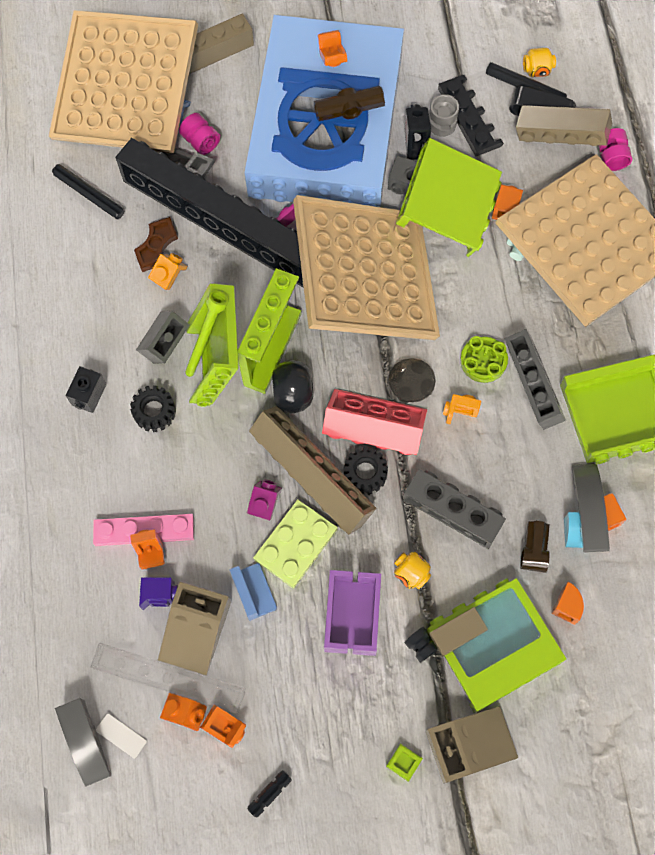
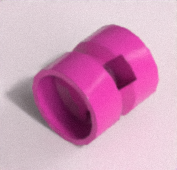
M199 113L190 114L183 120L179 128V134L188 143H191V146L199 154H209L220 142V134L212 126H209L208 122Z
M621 128L611 129L607 146L598 145L602 153V161L611 171L624 169L632 162L626 131Z

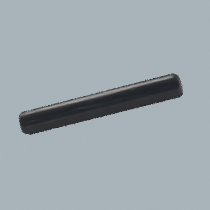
M490 62L486 69L487 75L515 87H529L567 98V94L493 62Z
M56 164L52 169L55 177L115 219L119 220L124 215V209L61 164Z

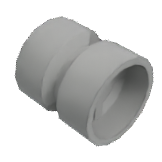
M439 95L431 102L429 118L431 132L434 135L445 137L455 131L459 103L453 96Z

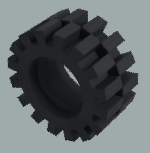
M153 385V389H150L149 386H146V391L140 389L138 390L139 395L134 394L132 397L134 402L131 401L130 403L132 408L130 409L131 414L141 429L144 427L145 431L149 432L152 429L153 432H157V428H160L162 431L165 429L164 425L170 426L172 424L170 420L175 418L174 412H176L174 401L170 393L166 392L164 388L158 389V386ZM157 401L162 405L161 412L153 417L144 413L145 406L149 402Z
M363 447L362 451L359 448L356 449L354 454L351 452L344 465V475L363 495L364 492H368V495H370L374 490L376 492L379 491L380 487L384 486L388 474L387 461L385 458H382L383 454L380 452L377 454L376 449L373 448L369 451L367 447ZM362 463H369L375 468V474L370 479H362L356 473L357 467Z

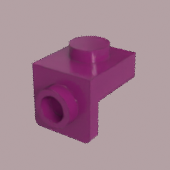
M264 479L258 481L254 485L247 514L270 521L282 487L276 486L277 483L271 480Z

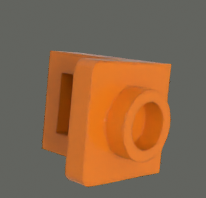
M339 30L318 34L320 57L325 66L336 67L341 63L347 62V53L341 44Z
M155 529L141 530L136 534L130 535L131 544L138 554L140 569L143 570L165 564L162 541Z
M169 693L160 718L198 731L204 719L207 706L192 699Z
M213 705L200 728L233 748L235 744L242 740L246 724L218 706Z

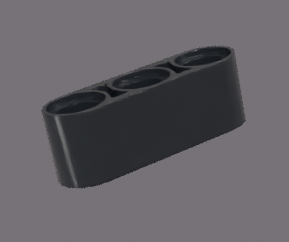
M520 86L514 91L509 110L513 115L519 116L522 106L576 108V103L566 97Z

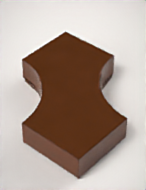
M170 217L150 223L149 235L146 241L134 249L142 272L153 269L160 254L164 253L170 243L178 239Z

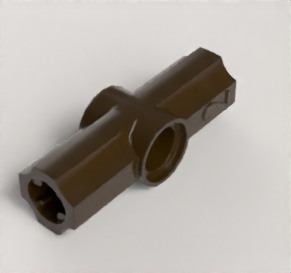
M380 86L356 91L354 88H345L339 91L337 96L314 101L315 114L319 122L341 116L348 120L354 119L362 111L385 106L384 93Z

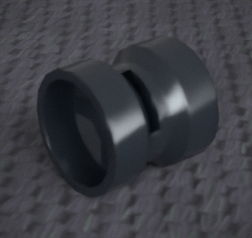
M424 626L404 642L409 649L416 651V658L420 663L438 650L434 641H430L428 631Z

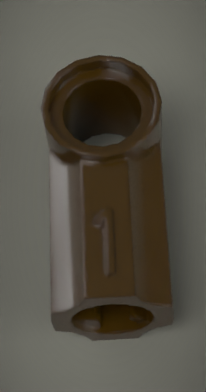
M537 520L528 521L520 569L547 573L550 552L547 550L550 524Z

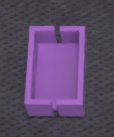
M330 570L324 652L347 654L348 649H353V654L376 656L381 574L358 572V582H353V572Z

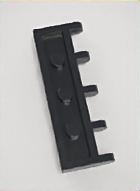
M461 75L439 83L438 90L441 95L453 96L458 101L459 113L457 124L475 157L500 148L504 143L502 139L494 141L490 132L495 127L492 123L485 125L480 116L485 113V109L483 106L475 107L471 99L475 97L476 93L474 90L466 91L463 83L467 81V77Z

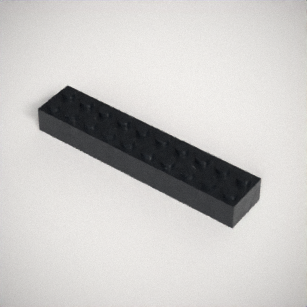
M131 137L115 158L123 182L275 271L277 268L299 276L297 284L304 288L298 236L295 229L283 226L276 218L264 215L257 207L245 204L238 196L226 193L219 185L207 182L200 174L188 171L183 164L171 161L164 153L152 150L143 141L138 142Z

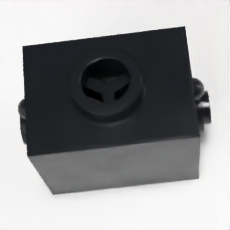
M79 366L65 396L75 408L94 413L107 384L101 373Z

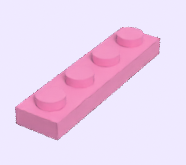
M193 514L97 519L94 520L93 544L95 546L131 544L130 535L146 529H155L162 542L194 540Z

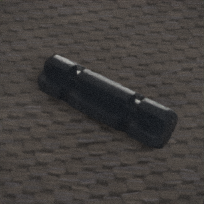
M280 771L275 777L276 780L274 782L271 781L257 796L258 799L256 801L253 800L247 807L248 811L255 818L259 817L264 812V807H268L282 792L281 789L283 787L286 788L292 781L285 771Z

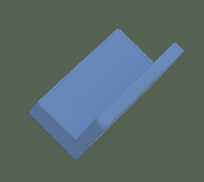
M259 563L240 570L239 566L229 569L249 621L277 609Z

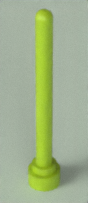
M211 291L208 296L207 306L209 311L185 370V374L188 377H192L196 371L218 313L224 311L228 304L229 298L222 291Z

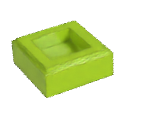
M400 743L386 767L409 782L423 758Z

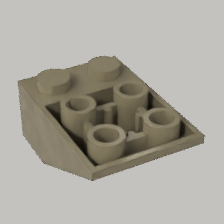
M179 582L170 608L158 661L207 676L231 605L229 596Z
M500 706L426 730V735L443 784L518 758Z

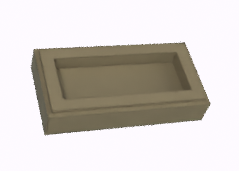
M475 607L430 632L429 635L442 657L485 633L488 631V628Z

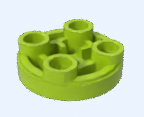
M472 337L461 353L460 364L462 370L470 379L481 383H489L499 379L504 374L508 364L506 345L491 337Z

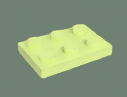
M297 500L253 557V560L294 589L336 533L338 527Z

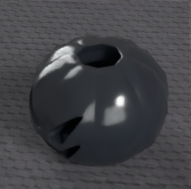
M289 360L280 363L272 372L275 405L284 412H302L311 405L314 397L311 371L307 365L300 361Z

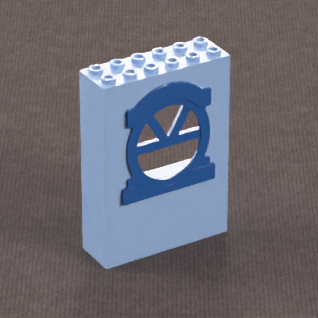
M281 15L273 16L245 167L248 197L257 200L272 199L277 202H293L294 198L300 195L381 207L402 58L404 29ZM339 30L341 44L347 53V62L341 63L336 67L325 66L320 57L318 34ZM380 86L383 89L385 106L362 111L358 117L349 120L341 116L319 122L314 112L290 110L292 103L298 96L325 99L337 96L339 91L345 88H354L356 91ZM288 121L309 124L297 137H294L290 131ZM323 124L334 148L317 150L303 144ZM335 126L355 128L351 137L343 143Z

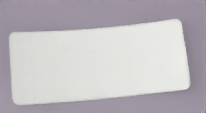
M106 714L96 728L97 733L134 759L147 743L144 738L110 714Z

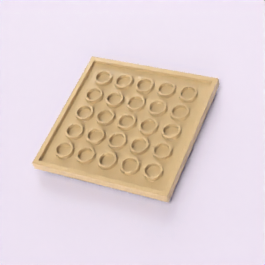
M74 10L49 137L52 140L121 148L132 137L138 142H145L156 152L174 153L198 23L195 20Z
M597 154L511 209L496 221V225L585 327L655 278V218Z
M300 195L294 198L309 329L436 340L440 337L421 225L409 221L404 228L397 225L396 221L400 210Z

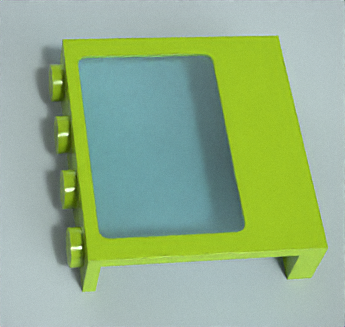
M508 578L495 585L496 590L488 594L487 591H483L473 598L475 602L468 606L462 603L451 610L452 615L445 619L441 615L429 622L431 626L427 630L428 635L435 629L475 607L488 628V631L444 656L471 701L469 706L474 714L567 660L517 578L509 581Z

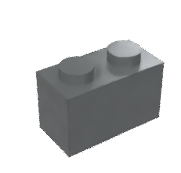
M173 311L160 312L136 348V351L153 364H165L190 325Z

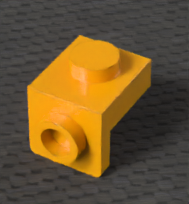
M170 253V255L160 254L148 278L165 290H170L180 270H186L188 266L182 263L183 259L174 253Z
M453 394L451 402L446 401L443 415L447 416L446 424H451L453 412L477 418L481 400H477L471 395L460 396Z

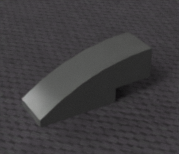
M78 698L56 707L55 711L65 740L84 785L89 786L110 777L111 774L96 728L92 725L85 700Z

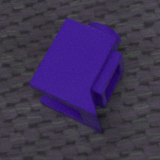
M141 577L140 608L145 610L149 605L151 607H169V604L173 602L178 585H175L172 578Z

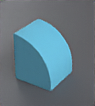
M568 512L564 517L565 547L583 548L579 512Z

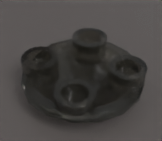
M409 358L403 359L394 365L390 370L388 381L390 389L398 397L399 401L409 403L422 401L429 397L434 391L436 379L434 371L427 363L420 359Z

